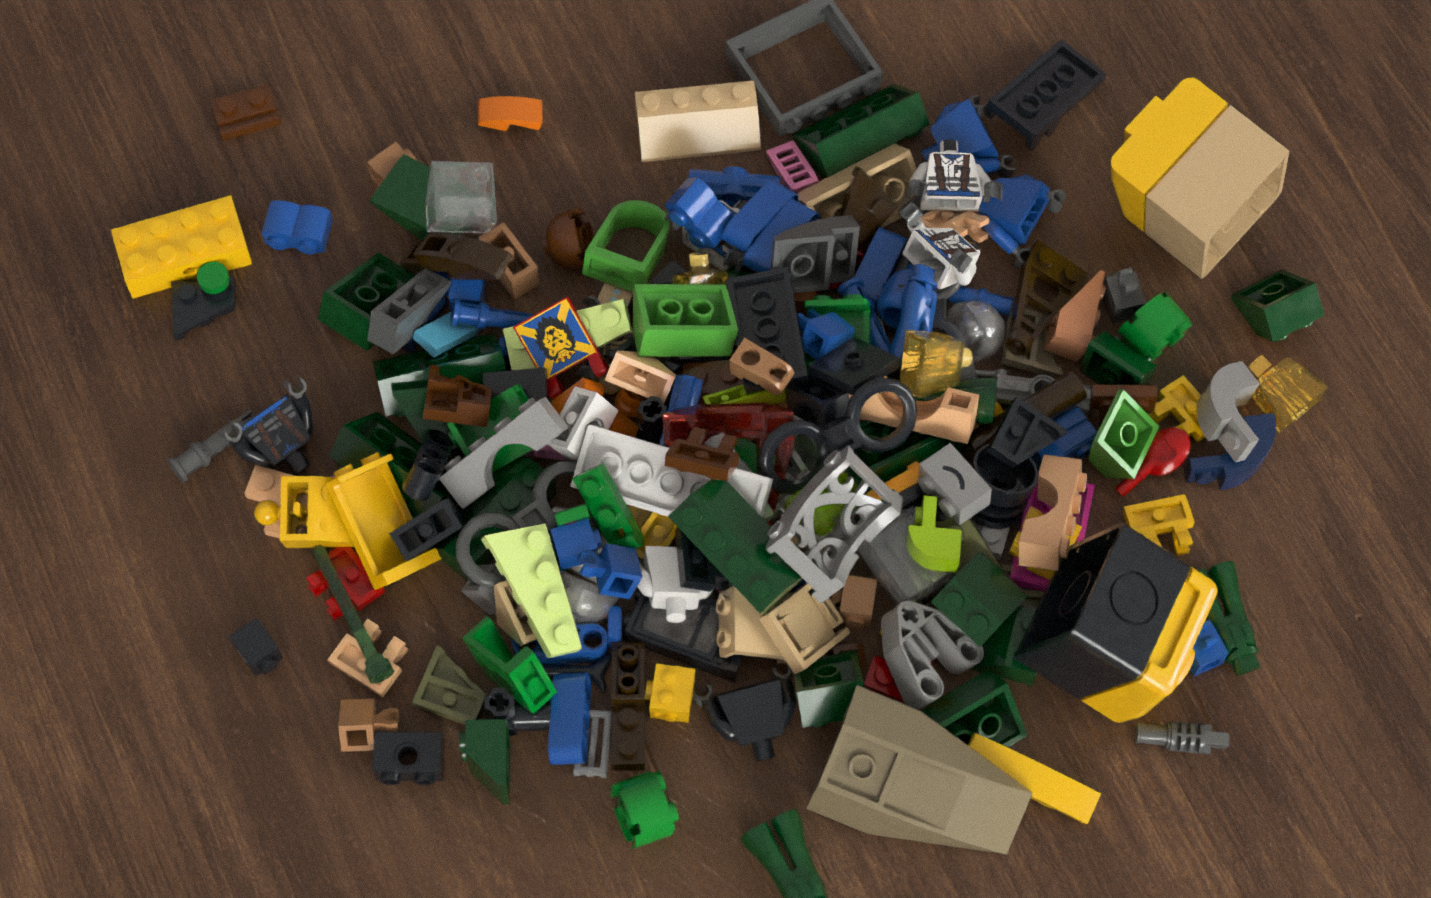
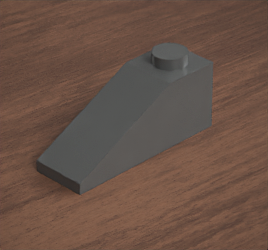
M427 268L423 269L371 311L367 340L394 354L413 338L415 330L421 327L451 286V281Z

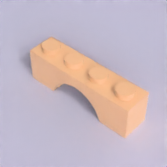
M947 388L936 399L929 401L916 400L918 414L912 431L968 444L976 423L979 394ZM884 391L874 394L861 408L859 419L885 424L890 427H898L903 415L902 402L893 392Z
M1043 455L1038 476L1037 499L1052 507V510L1042 516L1025 519L1019 539V565L1058 571L1061 558L1068 557L1070 539H1067V536H1073L1076 517L1073 516V513L1079 514L1081 506V495H1079V492H1085L1087 473H1082V459Z

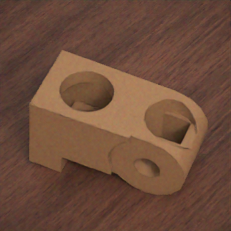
M746 338L743 339L729 360L732 375L741 380L744 377L756 385L759 384L774 395H781L795 373L792 367L785 361Z

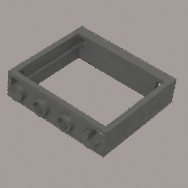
M811 0L726 41L725 58L741 82L754 80L758 107L778 137L786 133H794L803 125L813 120L819 121L829 112L837 108H845L854 100L864 95H872L881 87L883 71L833 0ZM825 21L862 76L781 114L745 59Z

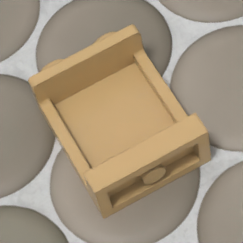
M734 586L719 593L716 603V611L719 615V630L716 637L719 656L727 658L732 655L773 658L777 659V664H788L759 620L763 615ZM787 593L778 603H780L782 600L788 597L791 593Z

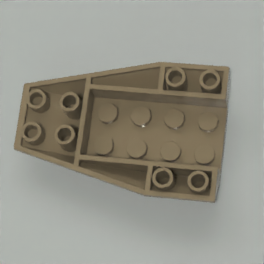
M856 685L844 714L841 729L821 777L817 779L806 809L871 835L1007 855L1033 793L920 710Z

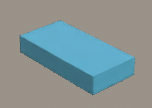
M450 313L415 330L413 339L430 355L436 357L478 335L479 330L476 329V326L457 324L456 326H451Z

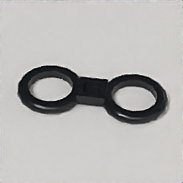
M881 377L867 381L854 392L848 401L844 416L822 427L817 426L811 421L792 420L782 423L772 430L761 445L758 458L760 474L772 478L771 488L780 494L798 495L808 482L825 466V459L835 450L840 452L848 445L853 450L861 447L865 451L878 453L895 449L906 441L915 427L918 414L916 399L908 386L897 379ZM884 391L895 393L901 400L903 408L900 424L894 432L886 437L879 439L867 437L860 428L859 416L861 408L874 394ZM796 434L812 437L818 451L817 461L812 471L802 479L795 481L779 478L773 466L774 453L779 444L787 437Z

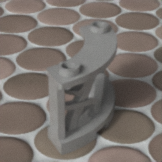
M849 445L840 452L838 450L833 451L825 459V466L801 490L780 520L767 533L770 538L766 550L770 554L775 551L813 588L811 595L819 603H822L845 586L847 577L859 558L855 552L864 540L870 543L891 521L900 515L903 497L895 489L891 490L853 453V449ZM848 466L862 478V481L853 493L849 492L854 484L852 476L847 477L843 484L838 482L839 474ZM870 486L882 499L878 500L863 494ZM825 488L829 492L820 494ZM827 504H845L840 515L841 529L845 534L842 540L838 538H822L816 541L813 526L814 509L816 507ZM851 513L859 514L860 520L855 525L850 521ZM794 534L797 537L796 544H794L790 540L794 536ZM826 545H830L833 550L830 557L827 554L828 550H823L820 553V550ZM806 547L807 551L804 554L799 548Z

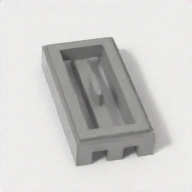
M590 710L589 716L592 718L588 766L584 767L581 764H574L573 775L607 778L611 740V711ZM599 718H603L605 723L599 768L595 767Z

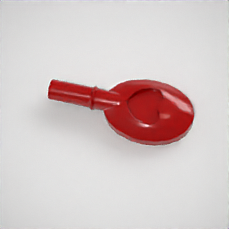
M1174 427L1157 432L1135 478L1124 479L1114 489L1124 497L1142 480H1145L1147 475L1164 476L1178 469L1187 459L1191 449V441L1188 434L1184 430Z

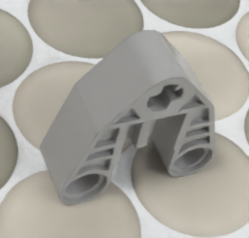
M903 601L885 613L881 619L883 656L904 703L913 708L921 709L943 694V681L930 664L933 659L937 658L943 667L954 675L967 671L983 659V647H979L940 610L913 601Z

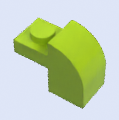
M924 496L922 506L915 507L914 525H908L906 534L908 552L924 568L956 573L960 562L962 530L935 527L937 497Z

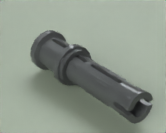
M247 409L232 421L243 425L255 415L251 416L252 411ZM228 423L221 429L229 434L232 426ZM216 431L201 442L193 441L189 444L190 448L175 458L169 457L167 462L177 478L184 483L188 480L187 476L202 466L208 467L212 462L211 458L230 446L229 440L221 437L218 431Z

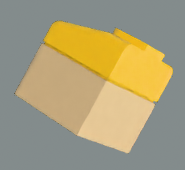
M1186 78L1177 85L1164 101L1155 96L1124 129V144L1111 158V179L1125 218L1141 231H1145V234L1203 279L1278 198L1282 192L1290 151L1231 105L1228 107V103L1198 79Z

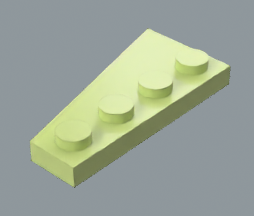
M624 299L577 310L598 349L633 331L627 303ZM514 326L504 328L503 332L511 369L536 368L513 329Z
M546 523L485 535L481 540L486 549H490L496 560L495 565L501 576H505L513 592L511 594L517 605L520 604L527 615V623L547 659L581 650V643Z

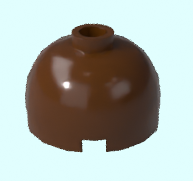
M579 207L564 211L551 219L546 229V238L542 240L545 254L551 256L553 261L563 269L571 271L583 270L585 251L595 237L590 222H583L581 215H585V212Z

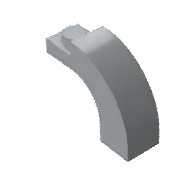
M1243 361L1231 363L1219 369L1197 403V419L1204 436L1208 441L1218 439L1235 463L1246 460L1259 441L1236 408L1246 405L1260 385Z

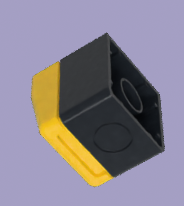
M1120 522L1069 546L1068 557L1061 558L1059 569L1054 572L1013 658L1077 699L1082 698V702L1114 722L1122 723L1142 717L1171 694L1189 672L1195 657L1193 646L1216 598L1217 586L1213 580L1190 567L1187 563L1125 523Z

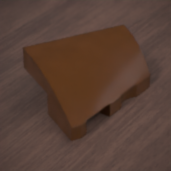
M430 365L423 419L487 427L492 388L473 383L460 375L450 379L439 374V366Z

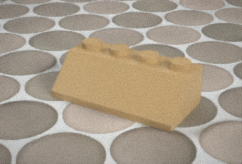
M754 80L635 92V114L642 162L761 150L758 104Z
M892 144L796 193L798 194V202L819 213L820 219L837 217L842 212L845 193L849 194L855 177L852 175L853 169L856 166L860 167L898 206L882 224L881 228L902 218L898 210L910 200L906 197L909 180L917 168L910 149Z

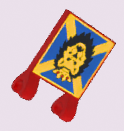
M568 296L513 327L534 366L547 369L548 393L552 400L566 391L557 375L585 359H588L597 377L605 375L610 368Z

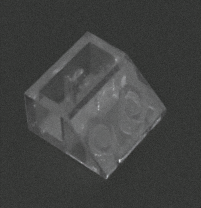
M431 162L425 200L427 232L486 233L497 224L493 163Z

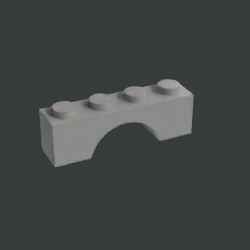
M533 397L518 408L521 414L513 421L509 417L505 418L493 428L496 434L490 439L486 440L484 436L468 447L472 453L462 460L458 455L445 465L444 468L447 472L439 479L462 509L495 486L492 465L497 452L504 445L523 444L538 451L569 428L546 397L537 402Z

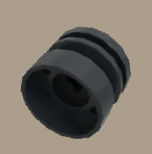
M986 444L975 453L970 465L992 489L990 505L972 516L971 519L977 524L988 528L1004 529L1013 526L1021 518L1027 501L1037 484L1039 473L1031 457L1011 468L988 453L986 450L989 444Z

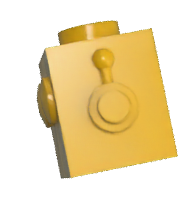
M656 664L654 680H647L645 700H650V718L669 722L689 723L695 685V669L678 665Z

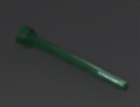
M316 545L312 553L366 658V668L364 671L371 684L380 683L391 677L394 669L388 658L378 654L325 548L321 545Z

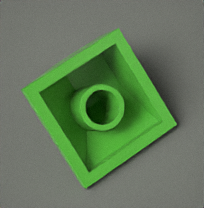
M1119 389L1093 440L1088 461L1106 478L1134 479L1160 426L1123 389Z

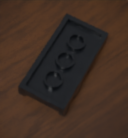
M1060 40L989 99L985 109V116L992 119L997 115L1027 139L1026 148L1033 151L1040 142L1042 135L1045 134L1049 137L1056 129L1060 119L1103 83L1107 74L1063 40Z
M788 266L726 279L738 327L736 336L737 347L746 338L789 364L795 373L787 386L808 382V372L797 317L798 312ZM743 377L746 394L765 390L759 384L756 385Z

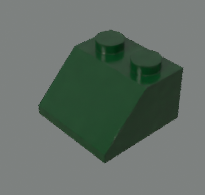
M1282 269L1231 295L1233 303L1256 335L1272 342L1284 340L1288 337V334L1299 328L1309 327L1315 320L1324 316L1316 283Z
M1104 331L1093 338L1088 344L1079 372L1099 385H1147L1151 381L1157 365L1152 363L1148 356L1143 357L1126 346V343L1121 338L1111 336Z
M979 551L931 602L972 641L981 647L1029 595L986 555Z
M1020 605L982 645L984 655L981 662L968 670L982 673L988 669L1000 678L1032 686L1037 673L1013 657L1036 609Z
M856 651L821 656L804 671L797 674L793 673L802 726L817 728L831 722L844 721V714L856 685L864 687Z
M507 719L466 720V731L459 732V750L462 752V761L468 762L470 773L502 804H510L511 739Z

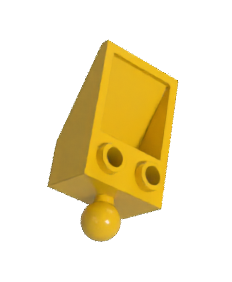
M281 476L280 506L272 500H263L255 507V518L262 525L270 526L280 519V542L286 548L354 547L325 484L335 479V477ZM303 495L308 496V503L305 505H301L298 502L299 498ZM301 527H307V534H298V530Z

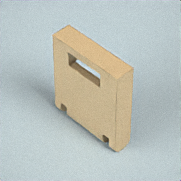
M807 582L759 618L794 674L804 671L851 633L847 627L834 633L832 629L836 628L844 620L829 598L819 603L809 594L808 591L812 587Z

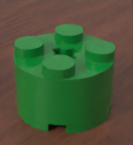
M1165 291L1163 294L1160 293L1137 310L1134 313L1136 316L1132 319L1134 322L1130 324L1127 320L1119 328L1118 333L1135 352L1143 357L1148 356L1153 362L1162 354L1161 350L1168 344L1171 347L1177 344L1193 324L1190 322V318Z
M648 771L610 786L611 799L617 797L619 802L618 807L614 808L618 824L626 841H633L631 846L633 849L672 836L675 831L674 822L679 820L674 803L672 801L667 802L663 792L666 790V785L660 771L654 773Z

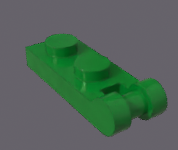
M604 463L581 472L572 479L608 544L635 549L644 545V536ZM618 529H623L625 532L624 537H621Z

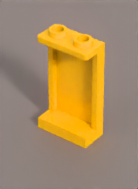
M378 452L362 459L361 463L363 466L355 470L350 464L333 472L336 478L325 483L374 590L387 586L441 560L437 549L434 548L429 551L426 549L406 562L389 533L413 518L388 466V462L393 460L392 454L381 458Z

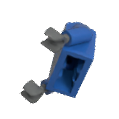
M973 95L966 101L946 105L935 121V124L930 128L937 143L921 151L926 162H928L930 153L940 152V142L952 139L958 142V153H971L974 156L975 163L979 164L986 173L997 172L1003 178L1011 177L1016 168L1007 167L1006 165L1011 164L1013 157L1006 154L1000 161L996 158L999 154L981 120L986 109V104L978 106L981 98L978 95Z
M1027 174L1013 178L996 179L995 181L1003 185L1002 201L991 197L990 202L985 203L983 195L979 206V215L989 218V223L983 226L984 230L1007 254L1012 253L1015 256L1014 265L1019 270H1021L1024 262L1021 256L1027 257L1030 251L1029 248H1019V244L1025 245L1045 207L1052 213H1059L1063 207L1061 203L1066 199V194L1063 190L1056 189L1051 192L1049 191V186Z

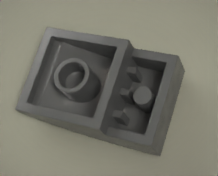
M852 215L820 219L788 229L773 237L770 270L788 266L794 293L829 290L830 283L846 282L854 278L860 226Z

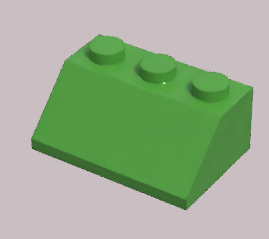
M634 284L633 335L638 357L731 356L738 327L726 285Z

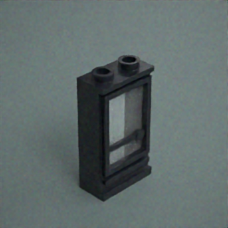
M637 588L634 600L638 602L634 611L628 610L622 624V629H625L626 642H645V649L728 681L736 682L738 667L742 658L746 655H732L727 658L719 656V647L716 641L719 630V615L716 611L717 600L710 597L699 599L697 609L686 610V619L683 622L672 623L666 620V609L651 607L649 597L644 596Z

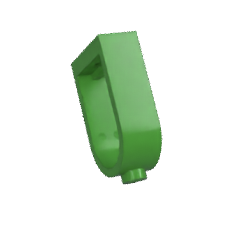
M639 200L625 201L612 208L585 251L582 274L633 292L634 284H646L666 250L670 221L664 220L666 213L652 203ZM623 228H642L650 231L657 237L643 262L611 252L605 248L612 236Z

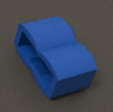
M698 177L686 179L665 204L670 219L678 226H684L689 234L690 242L696 247L703 249L715 248L722 240V234L726 225L734 217L729 209L717 200L709 186Z
M274 200L270 201L261 233L265 243L276 250L297 248L300 252L307 255L323 253L326 249L333 218L330 210L323 207L298 205L292 202Z

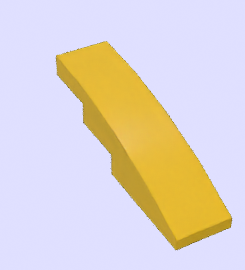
M973 733L968 746L1032 791L1031 799L1048 808L1056 809L1080 823L1088 824L1101 793L977 733Z

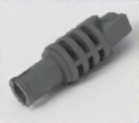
M1170 721L1165 726L1137 722L1135 725L1134 741L1135 744L1164 745V748L1168 751L1211 754V748L1226 749L1229 746V733L1211 731L1212 725Z

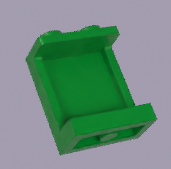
M849 294L845 295L844 299H832L830 296L819 295L814 296L813 300L804 301L807 314L810 309L818 312L820 316L834 312L855 328L853 337L871 344V305L863 296ZM806 352V367L809 374L808 365L816 361V359Z

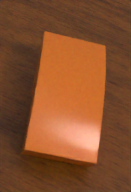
M498 96L481 98L478 101V126L507 131L511 124L539 130L543 123L542 100L526 97Z

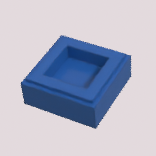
M608 606L609 648H612V642H622V610L620 606Z

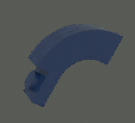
M1275 413L1243 417L1259 439L1246 460L1235 463L1229 453L1189 458L1184 469L1186 483L1197 482L1198 484H1207L1217 479L1219 489L1225 490L1236 487L1250 479L1260 469L1274 442L1276 433Z

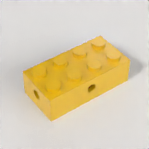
M231 195L111 229L124 279L132 299L171 288V282L197 279L199 268L208 262H219L226 267L227 271L252 264Z

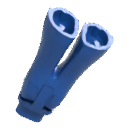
M915 264L913 276L908 278L907 285L901 295V317L889 349V353L899 357L900 372H902L904 350L915 354H925L933 349V344L929 349L928 347L933 342L932 330L937 302V292L934 290L937 289L938 285L934 282L935 270L923 264ZM919 363L904 370L902 373L906 372L908 373L907 375L937 377L938 370H934L938 369L939 366L923 363L929 371L932 368V373H928L925 367Z

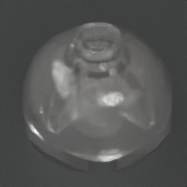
M969 300L954 304L951 307L947 321L954 324L964 335L966 350L971 353L973 363L992 357L1002 346L1005 335V322L999 312L991 304L980 300ZM949 339L950 345H951V347H952V349H953V343H952V341Z
M561 570V578L575 625L583 623L600 624L608 618L609 610L612 606H616L619 597L599 594L598 585Z

